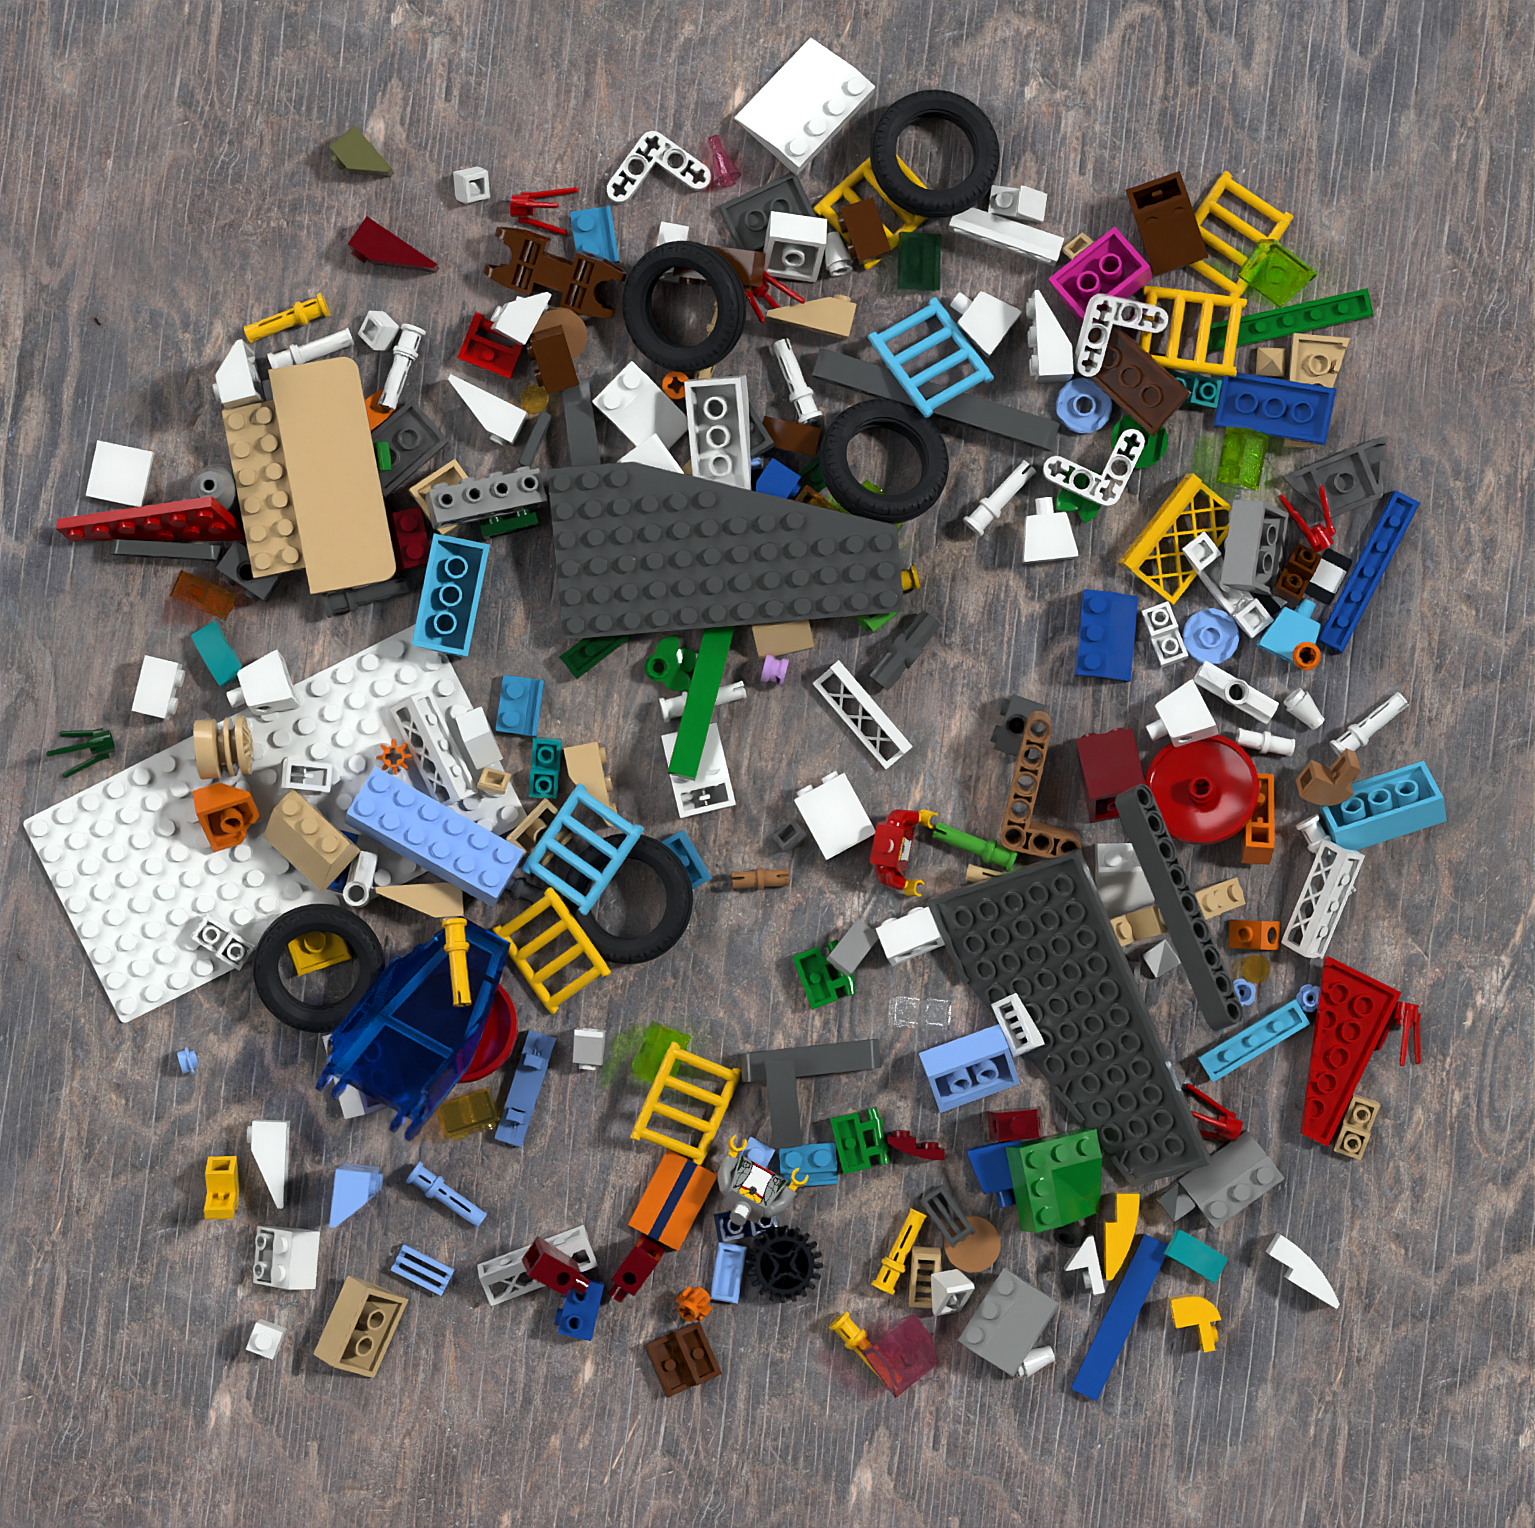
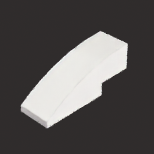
M1277 1232L1266 1252L1289 1266L1284 1277L1337 1309L1340 1303L1320 1269L1300 1248Z

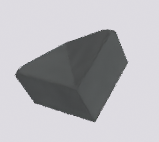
M1177 1182L1156 1197L1173 1223L1197 1207L1180 1182Z

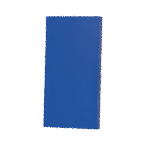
M1237 372L1236 377L1223 376L1213 426L1326 446L1337 389Z

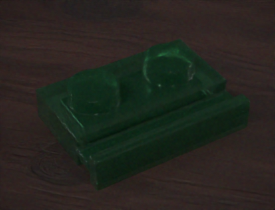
M899 232L897 289L940 291L941 234Z

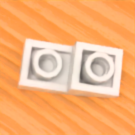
M1167 601L1142 610L1143 619L1161 668L1188 659V653L1178 631V624L1169 602Z
M207 913L190 936L191 939L213 952L217 957L237 970L241 969L255 948L250 942Z

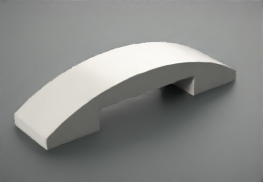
M1205 531L1182 548L1187 560L1211 594L1250 638L1256 636L1274 621L1257 598L1254 599L1249 592L1232 589L1221 584L1220 569L1224 564V560L1220 556L1222 553Z

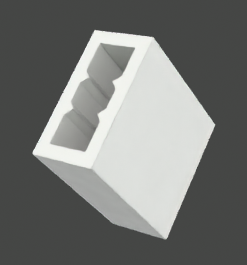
M837 771L822 778L821 780L824 784L813 789L812 785H809L796 792L798 798L794 799L826 860L875 834V829L845 773L838 775Z

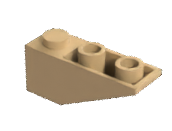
M593 742L564 748L568 774L577 786L578 783L583 784L587 788L585 792L617 813L616 804H610L608 792H613L610 775H604L603 764H608L605 747L599 748V743ZM603 818L609 827L614 826Z

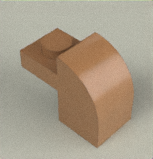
M1346 748L1330 768L1311 760L1296 779L1300 798L1321 806L1337 805L1349 799L1354 794L1351 781L1357 778L1361 770L1356 752Z

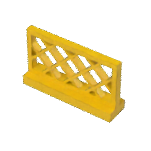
M1187 473L1118 561L1122 567L1132 572L1171 605L1176 603L1197 576L1194 569L1181 572L1180 555H1184L1183 551L1179 552L1178 535L1192 534V538L1195 539L1197 533L1211 531L1212 542L1218 548L1227 537L1229 531V522L1226 526L1216 527L1214 511L1224 509L1229 513L1232 506L1203 484L1202 480L1194 473ZM1201 490L1208 496L1209 508L1194 510L1193 498ZM1213 501L1216 502L1220 507H1214ZM1189 504V510H1188V511H1184V509H1185V508L1187 507V505ZM1209 511L1211 528L1196 529L1195 513ZM1183 514H1190L1192 530L1177 532V518ZM1172 526V533H1166ZM1217 530H1222L1221 533L1217 536ZM1173 536L1174 553L1160 554V540L1163 537ZM1153 549H1154L1155 555H1150V556H1149V554H1150V553L1153 551ZM1175 556L1176 573L1162 574L1160 558ZM1155 558L1157 575L1146 576L1139 570V567L1146 559ZM1182 575H1187L1182 582ZM1177 576L1178 588L1171 596L1164 590L1162 578ZM1156 578H1157V579H1158V585H1157L1154 581H1152L1151 579H1156Z

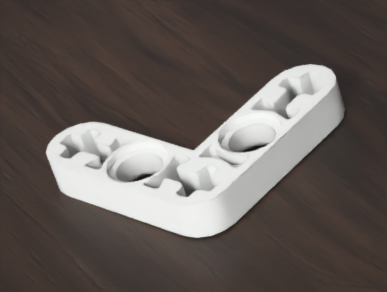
M649 131L640 138L607 185V194L609 199L616 204L628 202L655 164L694 191H703L709 187L711 173L704 164L656 131ZM656 138L660 148L658 150L653 148L649 152L648 158L652 160L648 162L644 156L637 154V152L641 150L644 154L648 148L646 141H653ZM670 155H681L684 159L683 165L677 169L671 168L667 163ZM634 160H639L644 164V170L639 175H633L628 170L629 163ZM689 162L693 163L690 170L696 174L700 173V171L704 172L703 178L706 180L704 183L699 181L697 184H694V178L688 172H686L685 177L680 175L687 169ZM624 173L628 179L635 181V184L632 185L628 181L624 188L627 194L625 196L620 194L616 197L614 196L615 190L613 186L620 187L625 179L621 177V174Z
M1107 294L1094 295L1087 305L1073 358L1074 369L1086 377L1096 375L1102 366L1113 324L1158 333L1165 329L1168 324V315L1165 310L1155 305ZM1104 302L1108 306L1107 310H1102L1100 313L1096 309L1097 305H1102ZM1126 306H1132L1135 311L1133 318L1124 321L1121 316L1122 310ZM1142 313L1148 316L1156 314L1159 317V321L1152 324L1150 321L1142 319ZM1093 318H1095V319H1097V320L1101 319V320L1104 321V324L1102 325V324H1100V323H1098V322H1096V321H1092V320H1093ZM1099 328L1101 330L1100 339L1095 343H1091L1088 339L1090 330ZM1087 345L1093 349H1097V351H1088L1085 349V347ZM1089 358L1093 361V364L1085 368L1082 365V361Z
M1135 429L1124 431L1119 437L1102 475L1096 474L1059 456L1047 459L1043 465V475L1053 484L1100 506L1110 507L1119 500L1144 447V436ZM1134 435L1136 437L1135 442L1139 446H1133L1128 456H1134L1131 461L1128 457L1117 454V451L1119 449L1123 453L1127 446L1124 438H1130ZM1121 460L1126 463V474L1117 476L1112 472L1111 465L1114 461ZM1056 462H1059L1061 464L1060 469L1067 473L1069 467L1073 468L1074 471L1069 477L1068 484L1063 482L1066 476L1058 473L1055 477L1051 476V469L1048 468V465H1054ZM1077 474H1085L1089 478L1090 483L1086 489L1081 490L1075 487L1073 480ZM1107 475L1112 480L1122 482L1119 487L1115 483L1111 490V493L1115 495L1114 499L1109 498L1107 501H1104L1102 499L1103 494L1099 491L1100 489L1105 490L1108 487L1110 480H1105Z

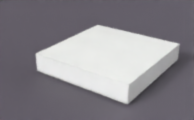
M97 440L86 496L134 507L143 506L154 452Z

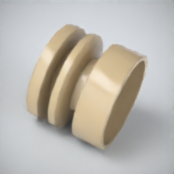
M236 716L235 729L231 717H225L223 731H219L215 719L195 721L193 732L194 750L200 779L221 778L223 765L227 764L228 771L232 777L237 776L238 763L242 775H251L254 747L252 734L248 728L245 716Z

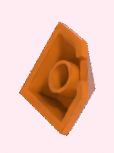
M220 782L192 791L196 815L213 852L240 845L245 839L246 831L251 823L254 824L259 817V812L251 793Z

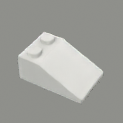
M633 361L592 401L593 406L635 447L656 433L667 450H669L689 430L687 416Z
M1095 844V884L1109 919L1154 905V896L1132 844Z

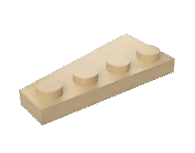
M1293 333L1288 381L1333 388L1350 338ZM1283 439V447L1312 449L1314 445L1312 443Z

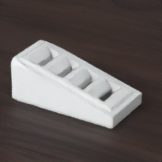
M1017 993L991 1004L1013 1057L1025 1054L1045 1044ZM1012 1005L1014 1010L1005 1013L1004 1008ZM1017 1016L1018 1021L1011 1023L1009 1019ZM1022 1027L1023 1032L1017 1033L1015 1029ZM1026 1037L1028 1042L1023 1043L1021 1039Z

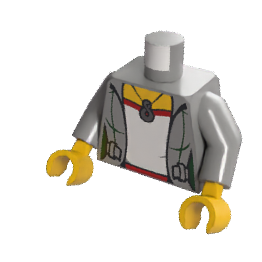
M736 1135L732 1136L727 1144L730 1150L729 1154H725L717 1174L720 1192L724 1195L722 1204L725 1208L732 1211L730 1220L737 1225H744L747 1220L758 1223L762 1217L771 1218L784 1212L796 1196V1189L806 1185L808 1174L805 1180L798 1182L794 1176L800 1168H796L791 1174V1183L787 1186L788 1180L742 1155L736 1158L738 1152L746 1148L747 1140L745 1138L742 1141L741 1147L736 1148L733 1144Z

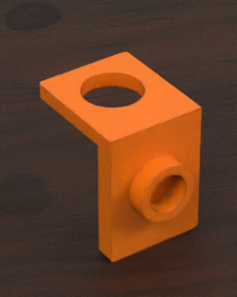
M1229 920V948L1279 950L1280 921ZM1270 928L1273 931L1271 943L1268 941V931Z

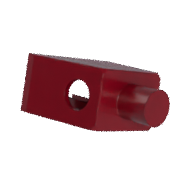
M1041 1106L987 1111L990 1140L1034 1139L1044 1135Z
M642 1233L614 1273L611 1280L615 1284L608 1294L614 1300L621 1303L628 1294L635 1296L659 1263L666 1249Z
M539 1236L536 1237L522 1258L529 1277L563 1296L567 1295L570 1289L582 1295L589 1286L590 1280L581 1275L577 1262Z

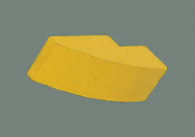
M1114 1192L1115 1220H1103L1104 1278L1106 1280L1114 1278L1130 1249L1139 1214L1140 1194L1138 1192Z

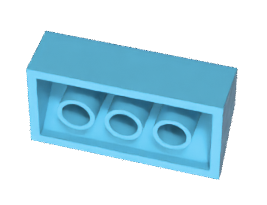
M434 533L411 646L465 658L468 657L490 547L489 544Z
M1424 761L1351 784L1354 794L1340 804L1332 806L1319 805L1328 835L1332 838L1331 841L1344 849L1354 851L1447 821L1444 798Z

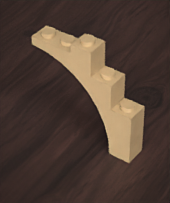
M1237 877L1194 891L1206 920L1246 904L1243 890ZM1157 904L1110 918L1121 947L1168 932Z

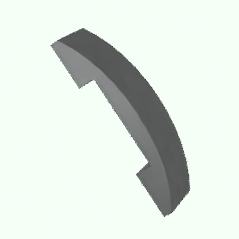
M589 379L578 380L579 385L562 390L572 467L601 464Z

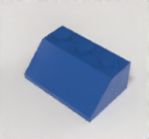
M1084 589L1082 591L1074 676L1131 681L1138 608L1137 596Z

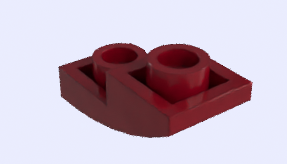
M893 1130V1135H887V1143L905 1153L920 1158L945 1161L944 1147H938V1142H921V1147H916V1136H910L909 1130Z

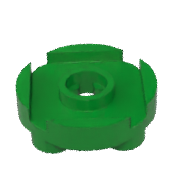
M1130 415L1123 417L1113 428L1110 440L1112 450H1114L1119 437L1124 431L1128 429L1138 430L1143 434L1144 439L1147 440V444H1144L1133 469H1145L1155 465L1165 454L1168 446L1166 429L1162 427L1155 436H1152ZM1134 435L1130 438H1124L1127 446L1123 453L1119 449L1117 451V454L1124 455L1131 461L1134 456H1128L1133 446H1135V443L1131 442V438L1135 437ZM1118 460L1127 467L1125 462Z

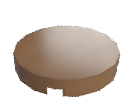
M561 307L546 309L542 312L531 333L562 324L572 360L575 359L584 350L588 338L585 323L579 314L570 309Z
M976 1215L965 1216L976 1232L968 1235L964 1241L957 1243V1246L954 1248L944 1238L945 1253L949 1261L959 1270L968 1273L981 1272L991 1267L997 1260L1001 1249L1000 1236L995 1226L987 1219ZM960 1219L955 1221L961 1231L966 1229ZM951 1226L947 1229L952 1238L957 1235Z

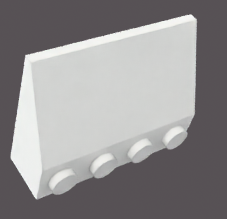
M810 38L734 119L797 176L873 96L875 86L856 68Z

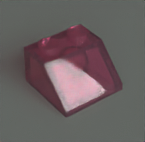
M915 1313L900 1319L861 1351L894 1398L898 1397L938 1364L932 1336Z

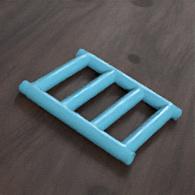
M936 297L928 302L929 305L885 331L879 334L873 332L868 335L872 346L925 418L930 417L933 414L932 410L980 382L988 383L994 379L986 364ZM934 315L943 324L944 328L895 356L885 344ZM950 337L953 338L960 348L959 351L909 378L901 365ZM966 359L969 360L977 371L928 400H925L917 387Z
M578 783L521 869L525 873L530 874L532 872L578 905V910L583 915H587L640 838L644 828L637 824L633 826L585 792L587 788L583 784ZM579 801L627 835L618 849L570 816ZM563 825L611 858L602 873L555 840ZM547 849L595 882L586 897L538 863Z

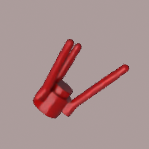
M573 187L531 193L521 192L520 195L512 194L510 216L517 217L518 223L530 224L566 236L568 234L566 230L529 218V216H534L535 208H558L559 206L558 203L536 202L535 198L577 193L579 189Z
M765 270L762 287L751 286V292L744 291L760 323H764L765 319L753 296L756 298L763 297L773 309L780 308L767 293L770 288L768 282L801 304L805 303L804 298L771 277Z
M1320 485L1318 489L1326 527L1319 523L1309 528L1284 495H1279L1280 501L1306 536L1314 553L1331 546L1334 543L1331 536L1337 533L1332 525L1323 485Z
M1405 1002L1396 1003V1008L1393 1009L1376 1045V1049L1381 1050L1394 1019H1396V1025L1403 1026L1399 1062L1401 1067L1405 1065L1410 1028H1413L1415 1063H1421V1014L1418 1013L1419 1005Z
M1187 1083L1186 1088L1224 1115H1220L1216 1120L1191 1111L1194 1118L1213 1125L1214 1131L1217 1132L1199 1130L1201 1136L1224 1143L1226 1140L1235 1142L1241 1132L1243 1121L1236 1119V1113L1227 1110L1202 1091Z

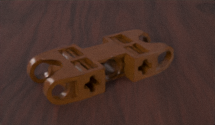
M511 227L496 228L495 236L504 240L503 243L511 249L512 259L509 264H500V266L485 264L483 270L485 275L504 287L529 296L534 293L536 285L540 284L563 293L559 304L560 307L586 316L614 317L615 309L606 305V301L599 296L598 285L601 281H610L611 279L625 281L627 272L623 268L606 258L581 249L576 252L574 261H570L547 252L551 241L548 237L524 229Z

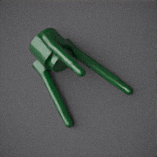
M103 728L61 731V737H93L88 738L86 743L47 751L46 756L61 755L90 748L91 754L97 753L93 758L63 773V777L67 778L101 760L109 759V753L115 752V746L110 730L103 731Z

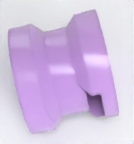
M767 654L760 681L765 683L772 681L782 687L789 659L783 658L778 660L773 655Z

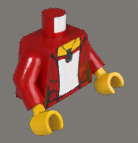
M896 809L890 812L886 820L877 824L870 855V864L876 870L877 880L881 884L897 890L903 889V893L906 896H922V894L916 892V885H924V882L915 879L906 880L905 875L916 824L934 829L936 825L930 823V818L933 815L938 816V813L926 809L920 810L919 813L913 810Z

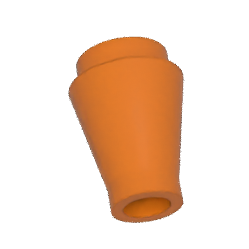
M1302 642L1294 648L1292 659L1298 668L1311 670L1319 664L1321 653L1314 643ZM1301 652L1307 655L1308 659L1306 662H1302V658L1299 657Z

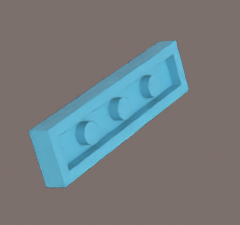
M1293 999L1200 1055L1197 1059L1211 1082H1215L1306 1027L1310 1022L1296 999Z

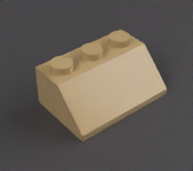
M291 789L273 809L263 836L322 893L361 851L311 802L294 789Z
M348 1275L313 1354L332 1367L374 1378L408 1299L369 1281Z

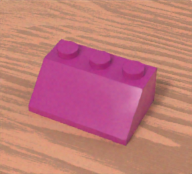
M1114 226L1048 278V281L1068 311L1082 326L1088 302L1094 295L1107 294L1128 299L1152 280V273L1149 264ZM1103 302L1102 305L1098 304L1096 309L1101 313L1102 310H1107L1108 306ZM1093 318L1092 321L1099 322L1101 319L1097 320Z

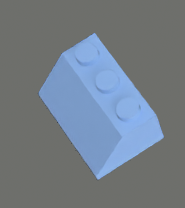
M999 1024L919 1053L940 1113L1020 1084L1008 1044Z
M345 1163L336 1169L329 1227H337L382 1190L383 1174H379V1167Z

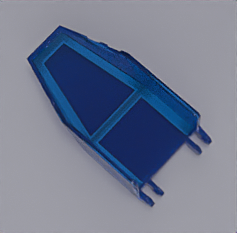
M466 919L465 936L466 942L469 943L470 947L468 952H466L471 1005L466 1006L464 1003V1007L453 1006L449 955L444 951L446 937L445 929H442L434 934V938L423 945L420 943L413 947V951L409 954L392 960L331 1034L327 1042L326 1067L317 1081L316 1089L322 1092L330 1084L334 1076L340 1079L331 1091L330 1096L334 1100H337L343 1094L347 1085H350L398 1112L389 1126V1130L393 1133L402 1126L406 1117L413 1120L403 1136L407 1141H412L420 1133L429 1118L471 1066L488 1021L510 949V942Z

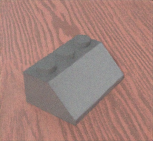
M1233 500L1228 516L1230 523L1228 536L1224 542V564L1220 569L1221 584L1236 590L1276 596L1272 594V591L1280 576L1289 513L1265 501Z
M1246 1130L1238 1136L1235 1142H1229L1211 1155L1212 1162L1208 1166L1191 1170L1178 1181L1209 1224L1216 1229L1285 1178L1265 1151Z
M1003 1268L958 1341L982 1358L1014 1376L1060 1303L1019 1275Z

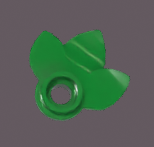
M1069 469L1068 473L1065 471L1059 473L1066 476L1063 480L1064 483L1068 484L1069 477L1074 469ZM1090 470L1096 474L1101 475L1099 472L1095 470ZM1077 474L1074 477L1073 483L1078 489H1086L1085 482L1089 478L1085 474ZM1063 488L1057 496L1055 508L1057 511L1063 512L1078 509L1083 523H1087L1096 516L1101 506Z
M677 635L665 637L657 644L655 654L646 660L645 673L653 681H662L670 690H689L691 679L687 673L695 667L698 654L690 649H679ZM657 662L664 665V670L661 673H656L653 670V666Z

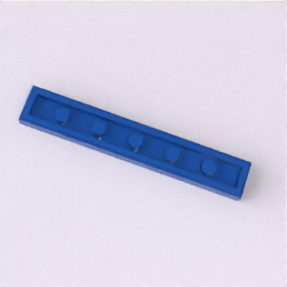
M1397 490L1393 491L1316 640L1317 642L1340 654L1343 653L1420 502Z
M1143 1233L1070 1387L1072 1390L1095 1401L1098 1400L1166 1255L1164 1252L1168 1244Z

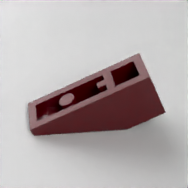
M366 216L348 242V246L353 250L351 255L364 264L368 260L374 265L434 273L439 269L437 263L368 216Z

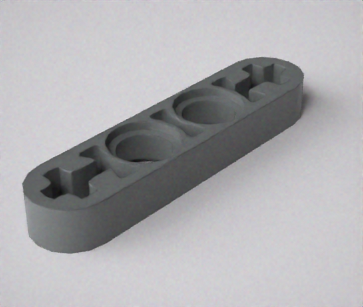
M113 539L111 540L110 554L133 557L221 561V546Z

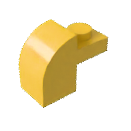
M237 1156L208 1157L205 1171L207 1195L204 1217L205 1219L217 1220L234 1219L235 1210H238L239 1202Z
M1182 1294L1168 1297L1175 1328L1197 1325L1201 1350L1203 1352L1215 1351L1214 1343L1219 1342L1216 1326H1211L1210 1322L1221 1320L1216 1307L1209 1300L1197 1294Z

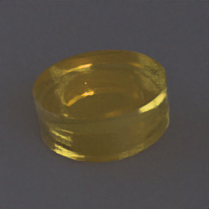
M530 385L521 392L520 403L526 412L539 414L548 406L549 398L542 387Z
M1250 955L1241 964V974L1248 982L1261 983L1270 974L1269 962L1260 955Z

